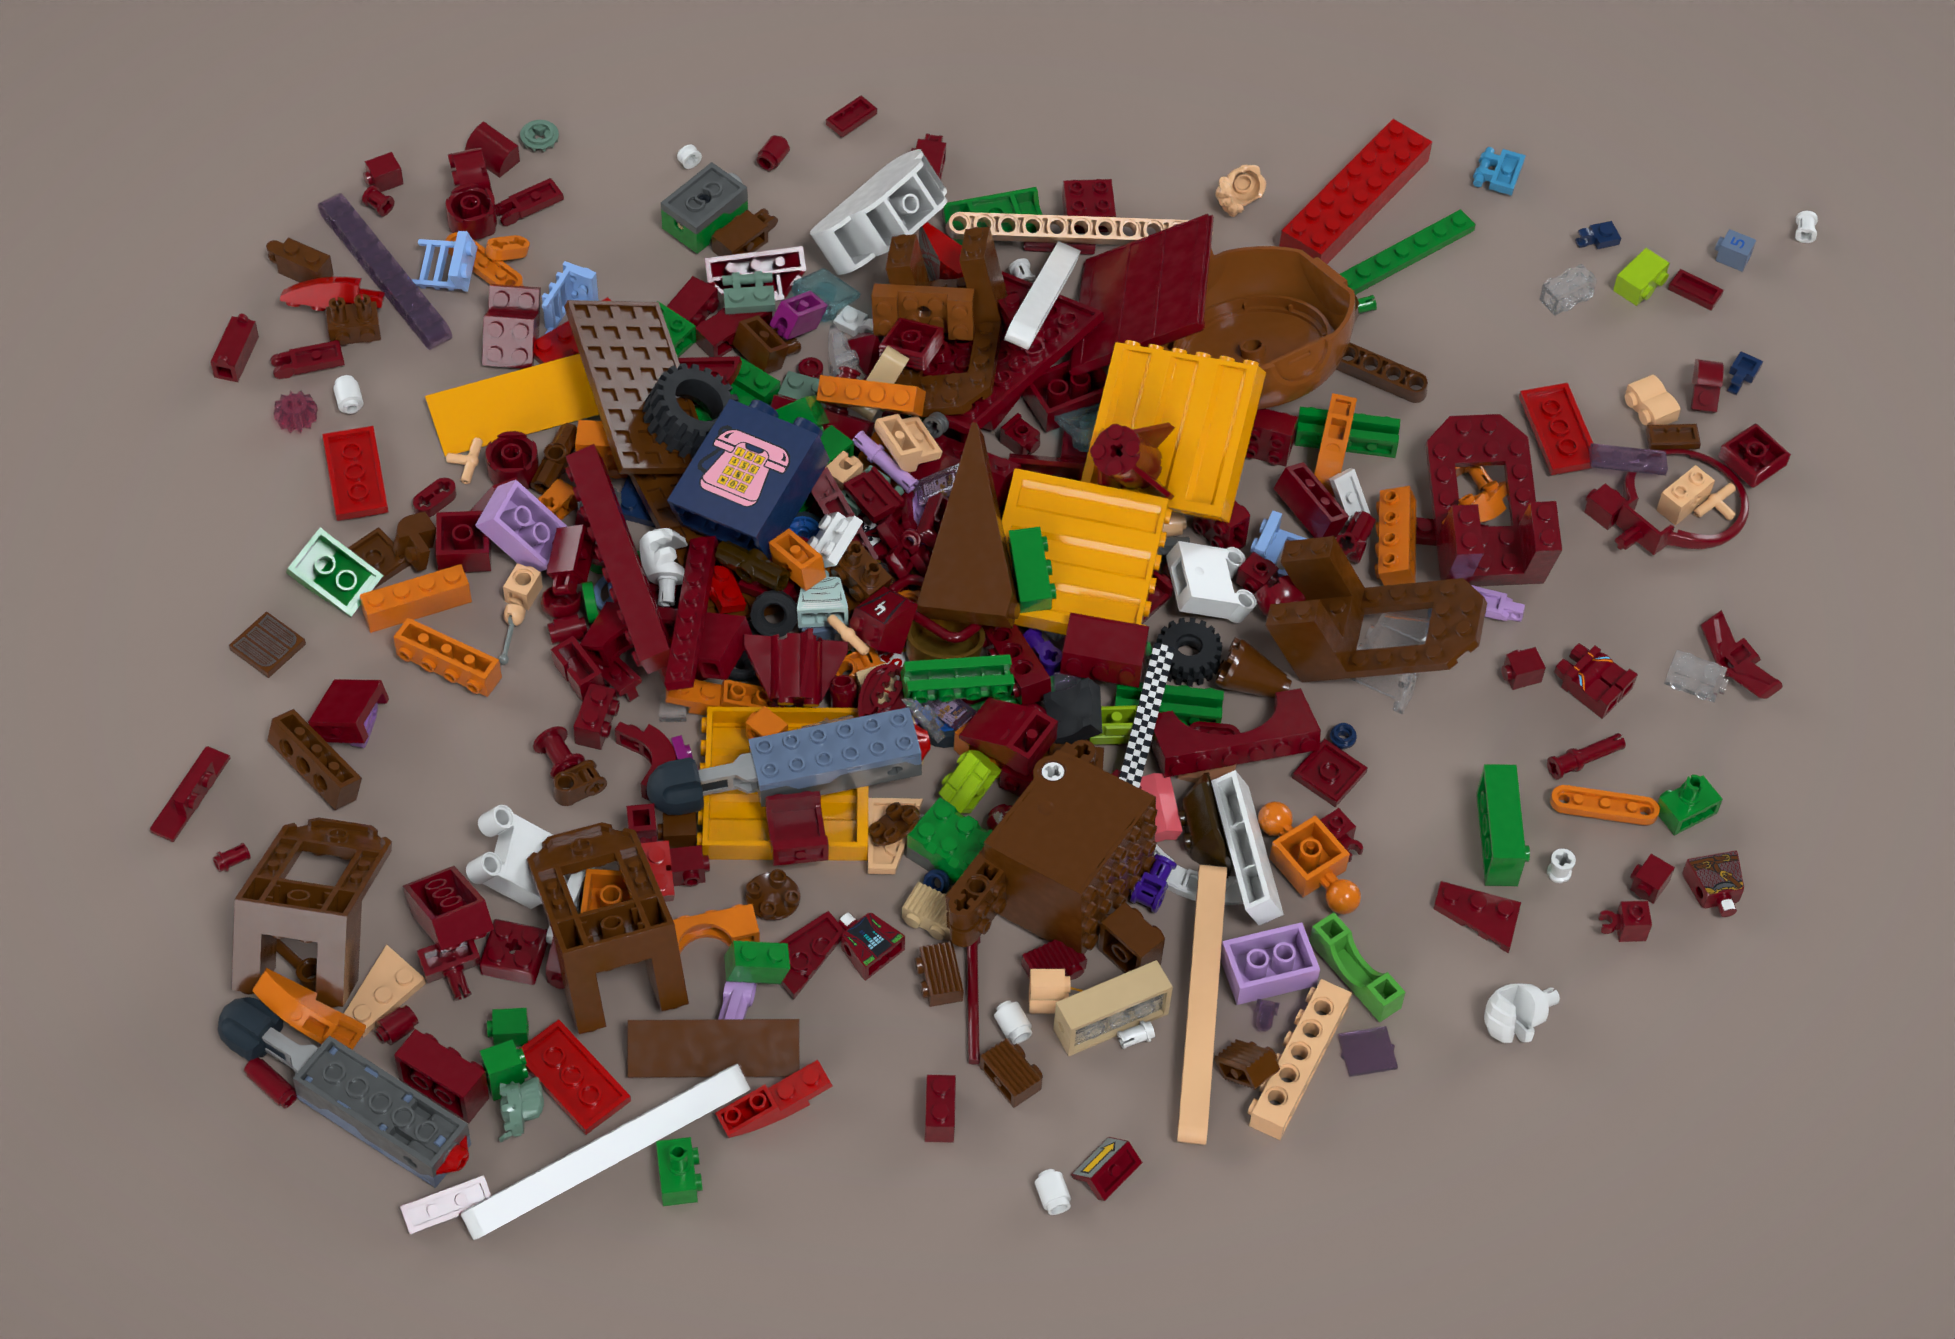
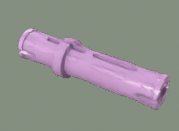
M860 431L852 440L854 445L868 456L867 460L870 463L874 462L906 493H910L915 489L914 484L918 485L919 481L910 473L903 471L897 462L884 451L885 447L881 444L877 445L864 431Z

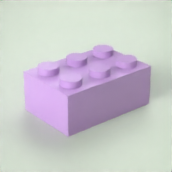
M517 480L497 486L475 525L515 562L524 566L534 567L538 571L547 570L556 529L567 527L565 523Z
M1302 922L1222 941L1220 960L1237 1005L1317 986L1320 968Z

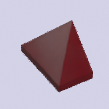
M863 332L842 342L843 347L866 377L870 374L881 357L879 356L880 348L878 346L880 342L877 335Z

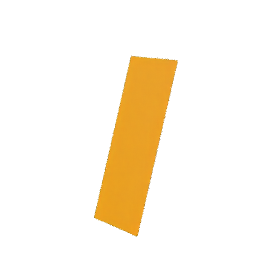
M580 354L425 396L445 457L448 453L458 454L469 451L472 441L476 437L482 439V447H484L490 441L492 443L498 438L497 435L503 432L518 431L527 435L599 415Z

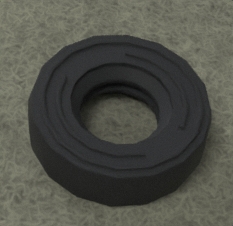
M765 591L752 604L750 613L752 624L764 636L779 634V637L785 636L792 631L797 623V605L792 597L783 591ZM772 604L779 605L784 610V619L775 624L768 622L764 616L766 607Z

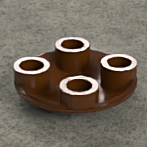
M899 802L890 804L886 809V814L877 822L871 824L868 829L873 842L880 846H886L903 839L918 823L920 812L913 805L901 806Z
M775 869L772 872L760 874L746 885L747 905L753 904L755 915L763 919H784L793 914L799 906L800 890L797 884L790 877L786 876L783 870Z

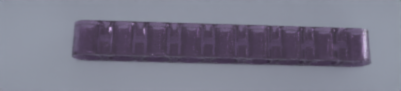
M338 193L318 203V209L325 222L378 288L385 292L386 298L427 349L431 350L452 339V333L448 324L344 195Z

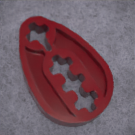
M883 664L875 667L867 674L859 694L858 717L910 707L912 702H905L901 666ZM896 675L899 676L900 679L894 683V690L888 694L887 702L879 704V699L884 697L885 688L890 686L891 678H894Z

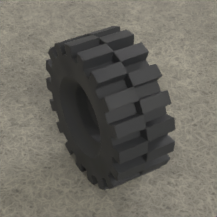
M1179 618L1178 624L1173 620L1169 622L1168 628L1164 626L1161 629V634H1158L1156 643L1175 648L1167 678L1169 682L1175 679L1176 685L1180 686L1182 682H1187V686L1193 687V682H1197L1199 686L1204 683V678L1210 681L1213 674L1216 675L1222 655L1221 637L1219 633L1214 634L1215 628L1212 625L1207 628L1206 622L1203 620L1199 624L1195 623L1196 618H1190V622H1185V618ZM1182 646H1192L1199 653L1188 656L1182 654L1178 649Z

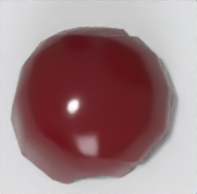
M549 587L542 595V609L548 616L554 619L576 614L581 607L582 592L579 591L573 595L555 596L552 587Z

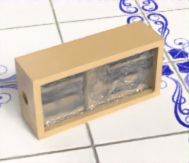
M1153 961L1056 1002L1053 1030L1069 1057L1116 1037L1118 1031L1140 1025L1142 1020L1144 1022L1154 1021L1168 1015L1173 986L1158 961Z

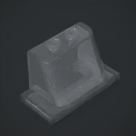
M1382 613L1376 625H1370L1365 639H1367L1366 643H1360L1357 650L1425 644L1430 618ZM1421 672L1350 679L1394 698L1393 711L1403 714L1413 696L1416 681Z

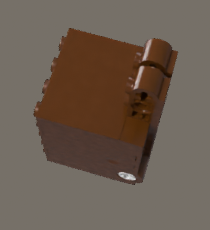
M1078 740L1072 745L1066 742L1061 750H1056L1052 756L1040 759L1034 766L1033 781L984 841L983 849L945 895L946 910L948 911L946 913L947 928L950 929L952 943L958 947L971 946L978 940L981 934L985 935L988 932L992 920L998 914L1049 942L1056 939L1080 954H1085L1087 950L1091 951L1097 943L1101 922L1124 902H1127V897L1132 891L1134 892L1135 886L1138 881L1142 880L1144 872L1149 873L1155 862L1154 854L1157 842H1155V833L1157 831L1155 818L1158 812L1156 809V796L1096 767V748L1092 742L1087 740Z

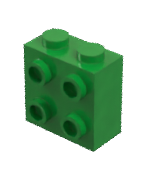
M659 302L673 346L679 358L696 342V326Z

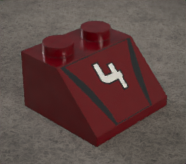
M883 586L855 607L848 628H852L864 643L878 651L902 654L918 604L889 587Z

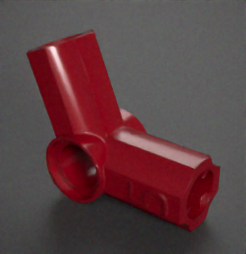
M1356 511L1346 532L1338 535L1336 538L1347 559L1356 564L1360 562L1364 554L1366 541L1376 522V519L1365 511Z

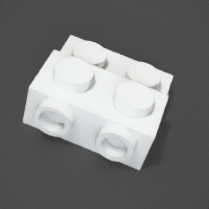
M834 512L829 515L826 514L818 525L820 528L816 537L812 536L807 544L822 555L824 568L838 564L863 523L858 517H845L839 512Z

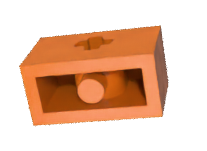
M787 529L769 542L773 563L789 570L790 579L805 591L826 578L822 555L791 529Z

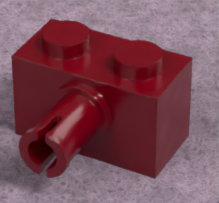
M473 939L461 943L459 947L453 950L441 951L436 944L417 950L418 960L427 984L447 978L455 1001L462 1000L459 988H461L464 998L472 995L463 972L480 965V955Z

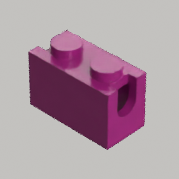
M807 291L781 301L771 320L770 326L778 328L777 333L787 340L817 329L828 305L812 291Z

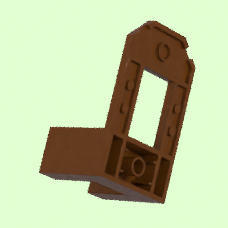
M990 227L965 229L959 260L964 277L945 280L938 279L935 281H929L917 235L902 234L892 236L886 263V272L890 284L973 288L975 290L973 316L976 329L968 372L922 377L923 370L915 371L911 367L905 366L895 384L917 386L926 391L922 417H928L933 412H940L944 415L964 414L972 409V403L980 398L985 400L992 395L1004 326L998 300L1007 297L1008 294ZM926 306L919 307L922 311H930Z
M1334 536L1285 541L1281 564L1296 588L1305 596L1306 601L1270 604L1265 626L1301 682L1450 670L1458 663L1457 659L1465 652L1471 653L1479 647L1487 601L1464 578L1365 588ZM1432 608L1425 644L1357 650L1364 615Z
M320 817L309 819L308 825L297 827L295 823L284 825L234 899L232 990L241 991L247 995L255 994L252 991L253 987L265 969L268 968L274 971L276 968L277 939L291 938L303 943H318L316 1000L329 1007H343L358 982L362 900L390 855L392 841L387 837L381 838L378 836V830L372 825ZM302 851L312 852V854L317 856L332 855L339 856V858L344 860H351L335 886L285 879Z
M601 822L548 836L542 842L543 848L538 853L533 852L527 858L553 932L566 1000L578 1033L593 1032L607 1027L596 973L611 971L614 968L636 964L645 960L648 978L661 1011L688 1005L689 1001L675 924L636 831L624 828L622 831L612 828V824ZM616 861L631 900L578 914L563 875L575 874L581 870L601 867Z

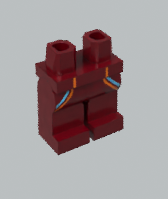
M1580 643L1573 648L1569 655L1576 664L1572 665L1566 659H1562L1554 670V673L1563 680L1561 688L1566 692L1569 691L1577 700L1601 719L1633 689L1638 676L1630 668L1626 671L1618 666L1607 654L1602 653L1601 649L1596 645L1589 650Z

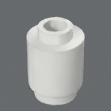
M350 375L337 378L333 390L339 410L348 414L356 413L364 404L358 382Z
M1005 1001L996 1008L997 1012L994 1014V1018L1005 1037L1011 1040L1013 1044L1022 1043L1032 1035V1025L1018 1002Z
M1054 1169L1041 1172L1038 1175L1039 1178L1035 1181V1186L1043 1208L1048 1210L1050 1215H1057L1067 1211L1071 1207V1197L1062 1173Z

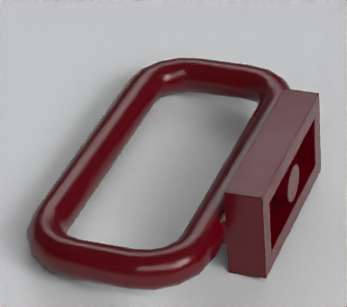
M914 574L906 575L891 584L889 588L897 593L908 585H917L922 588L925 577ZM917 610L913 618L914 622L950 643H960L969 639L983 626L970 624L960 632H951Z

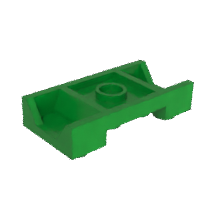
M1037 187L948 202L942 208V218L945 227L950 217L957 212L1043 215L1039 205ZM960 221L952 222L956 230H964V225ZM977 222V227H988L984 222ZM1001 223V227L1005 232H1012L1013 229L1009 223ZM1031 223L1025 225L1028 232H1037L1035 225ZM953 239L960 245L963 244V239Z
M741 358V369L737 378L731 384L733 389L730 394H737L738 402L747 406L754 399L770 405L773 396L777 395L780 390V381ZM694 405L699 420L712 421L709 414L700 405Z

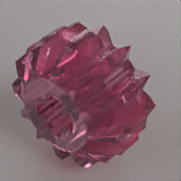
M290 390L288 396L281 394L280 400L275 401L274 418L281 427V430L287 428L290 433L294 430H298L301 433L304 427L311 429V423L316 422L317 404L313 401L310 394L304 395L302 390L294 394Z

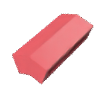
M1162 773L1143 776L1140 783L1142 790L1156 796V809L1158 812L1155 818V825L1157 826L1155 842L1177 840L1183 830L1171 778H1164Z

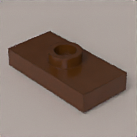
M1697 424L1647 425L1646 427L1650 451L1700 449L1701 441Z

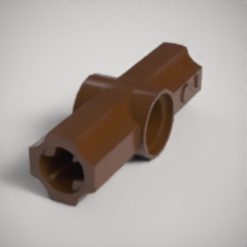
M570 423L561 425L552 443L545 447L544 458L531 480V488L535 489L538 494L543 495L554 481L566 473L565 468L569 466L566 456L572 454L575 450L577 434L575 425Z

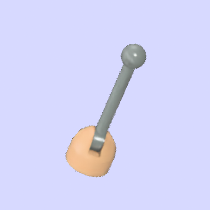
M508 604L504 610V620L509 627L502 655L498 658L502 665L507 664L509 661L507 654L514 626L520 625L526 614V609L517 604Z

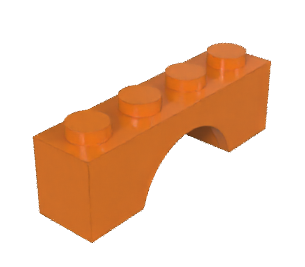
M820 375L816 400L830 406L846 408L866 407L922 417L926 391L917 386Z
M737 904L728 909L709 910L703 914L694 916L684 915L673 920L680 954L687 944L699 938H715L721 940L729 947L733 940L760 942V932L753 904Z

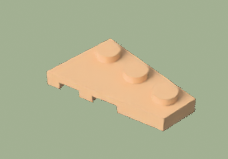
M868 798V829L871 824L877 822L886 814V809L890 804L899 802L901 806L913 805L920 812L923 799ZM868 832V874H896L907 845V836L893 844L880 846L873 842L872 836Z
M386 944L344 1014L366 1025L365 1032L362 1035V1038H364L376 1027V1021L395 1008L400 1007L426 984L425 978Z

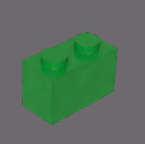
M733 940L724 956L726 981L781 984L790 970L788 943Z
M513 1039L480 1050L482 1067L485 1070L487 1086L493 1101L499 1100L502 1097L500 1095V1083L510 1084L514 1082L521 1085L525 1082L526 1078H529L522 1048L516 1049Z

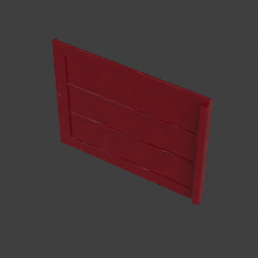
M1209 214L1202 215L1086 259L1083 266L1079 302L1103 311L1104 320L1072 348L1069 367L1071 376H1079L1110 365L1115 342L1125 344L1126 340L1140 343L1142 347H1148L1149 344L1162 346L1204 330L1214 222L1213 214L1210 216Z

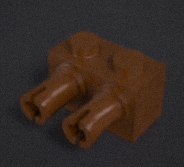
M363 294L364 300H361V295H357L354 298L355 304L345 305V300L341 297H338V303H336L335 298L330 299L329 307H326L330 341L338 340L340 345L381 340L376 301L371 302L370 297L366 294Z
M759 315L739 322L732 343L751 364L767 374L782 369L786 356L797 354L801 351V344L799 341H796V338L783 341L781 339L783 337L777 333L778 328L769 326Z
M858 541L850 542L838 564L830 568L833 577L840 578L841 583L849 589L851 596L861 603L883 586L889 587L892 577Z

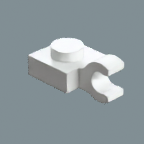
M846 305L833 321L834 328L853 337L863 332L874 333L873 319H868V314L849 305Z

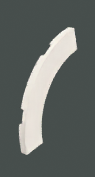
M1156 845L1155 854L1165 856L1174 862L1172 858ZM1177 865L1176 869L1171 871L1166 881L1168 884L1167 890L1196 901L1198 872L1192 869L1186 870ZM1228 876V879H1226L1225 905L1244 904L1237 876Z

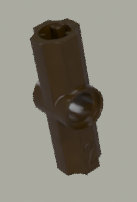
M722 541L717 546V551L714 555L716 562L736 571L738 576L747 583L757 581L775 591H783L787 587L790 578L789 570L769 561L767 556L760 550L752 548L749 551L730 541Z

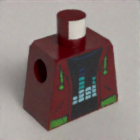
M848 912L838 922L845 930L841 934V948L865 981L905 950V936L873 913H867L860 920H857Z

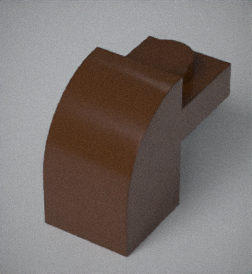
M426 512L412 514L401 519L397 525L393 545L395 556L405 554L407 561L412 563L417 572L427 569L430 555L429 548H433L436 536V527Z

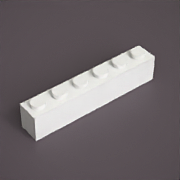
M1234 770L1211 782L1245 910L1258 925H1262L1284 915L1249 786L1237 771Z

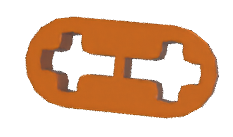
M518 235L491 238L487 241L485 254L488 258L496 261L524 258L527 256L530 242Z

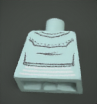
M825 570L826 578L807 591L802 588L800 589L797 605L798 628L831 626L827 623V618L832 614L838 617L846 626H849L848 604L840 578L829 577V572Z

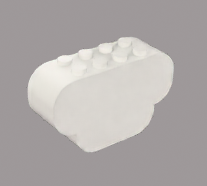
M921 149L913 150L899 156L884 166L822 219L810 231V234L836 274H847L862 267L874 257L888 252L892 236L912 235L946 205L948 201L945 197L947 189Z

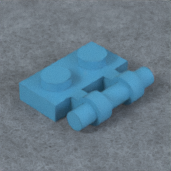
M1487 147L1485 152L1481 154L1479 158L1480 165L1473 174V185L1475 187H1482L1483 182L1489 181V189L1512 195L1526 155L1502 149L1501 155L1494 154L1495 150L1492 147ZM1491 166H1495V167H1496V168H1495V171H1494V170H1490V169H1488V168L1491 167Z

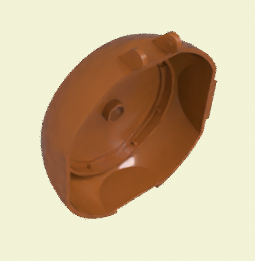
M1254 246L1230 249L1214 255L1211 248L1204 314L1205 328L1201 332L1162 345V347L1167 351H1172V348L1183 349L1187 351V354L1195 355L1196 352L1210 354L1211 358L1219 359L1220 356H1228L1234 358L1235 362L1243 363L1244 360L1258 362L1259 367L1266 372L1257 410L1279 406L1312 392L1322 385L1336 370L1348 348L1353 332L1355 293L1348 287V282L1344 277L1320 258L1316 257L1313 259L1300 249L1278 246Z

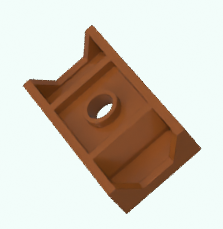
M874 283L871 295L874 335L886 336L897 319L901 317L944 328L943 332L948 333V339L973 341L976 329L973 316L975 290L973 288ZM926 306L930 311H922L919 307Z

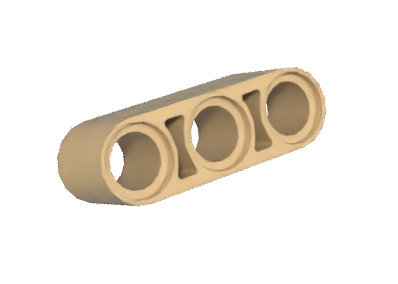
M887 346L866 381L895 384L909 358ZM850 407V409L869 421H872L879 410L866 407Z

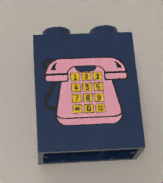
M729 399L667 500L680 525L705 536L716 535L717 540L720 542L730 541L749 551L752 548L758 549L770 560L769 542L790 527L830 461L820 439L823 435L822 430L813 422L802 417H797L793 424L779 419L777 411L760 400L754 399L747 406Z

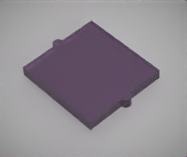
M1386 1026L1338 1034L1342 1049L1341 1058L1345 1060L1349 1077L1398 1069L1394 1054L1395 1045L1391 1044Z

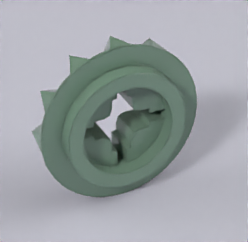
M534 120L523 126L520 138L525 148H532L534 152L537 149H542L545 152L547 147L553 148L554 143L558 142L559 131L549 121ZM535 135H538V136L544 135V138L542 139V138L539 137V138L536 139V138H535Z

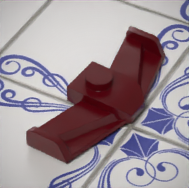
M1722 610L1700 625L1715 659V666L1723 676L1731 677L1757 697L1763 699L1771 697L1782 689L1783 685L1780 680L1775 679L1756 665L1761 659L1747 640L1742 638L1737 643L1735 642Z

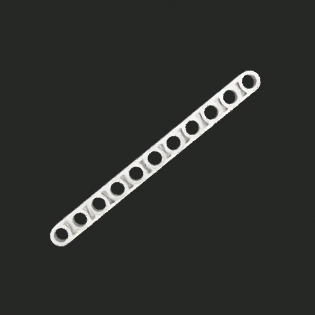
M1058 241L1014 316L1004 340L1029 350L1072 273L1080 255V250Z
M732 1065L466 1209L460 1215L473 1240L478 1239L750 1090V1087L739 1065Z

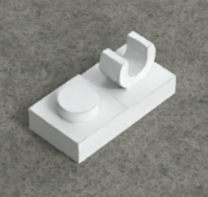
M1349 468L1329 478L1337 502L1350 516L1345 525L1349 526L1356 511H1365L1370 514L1355 469Z

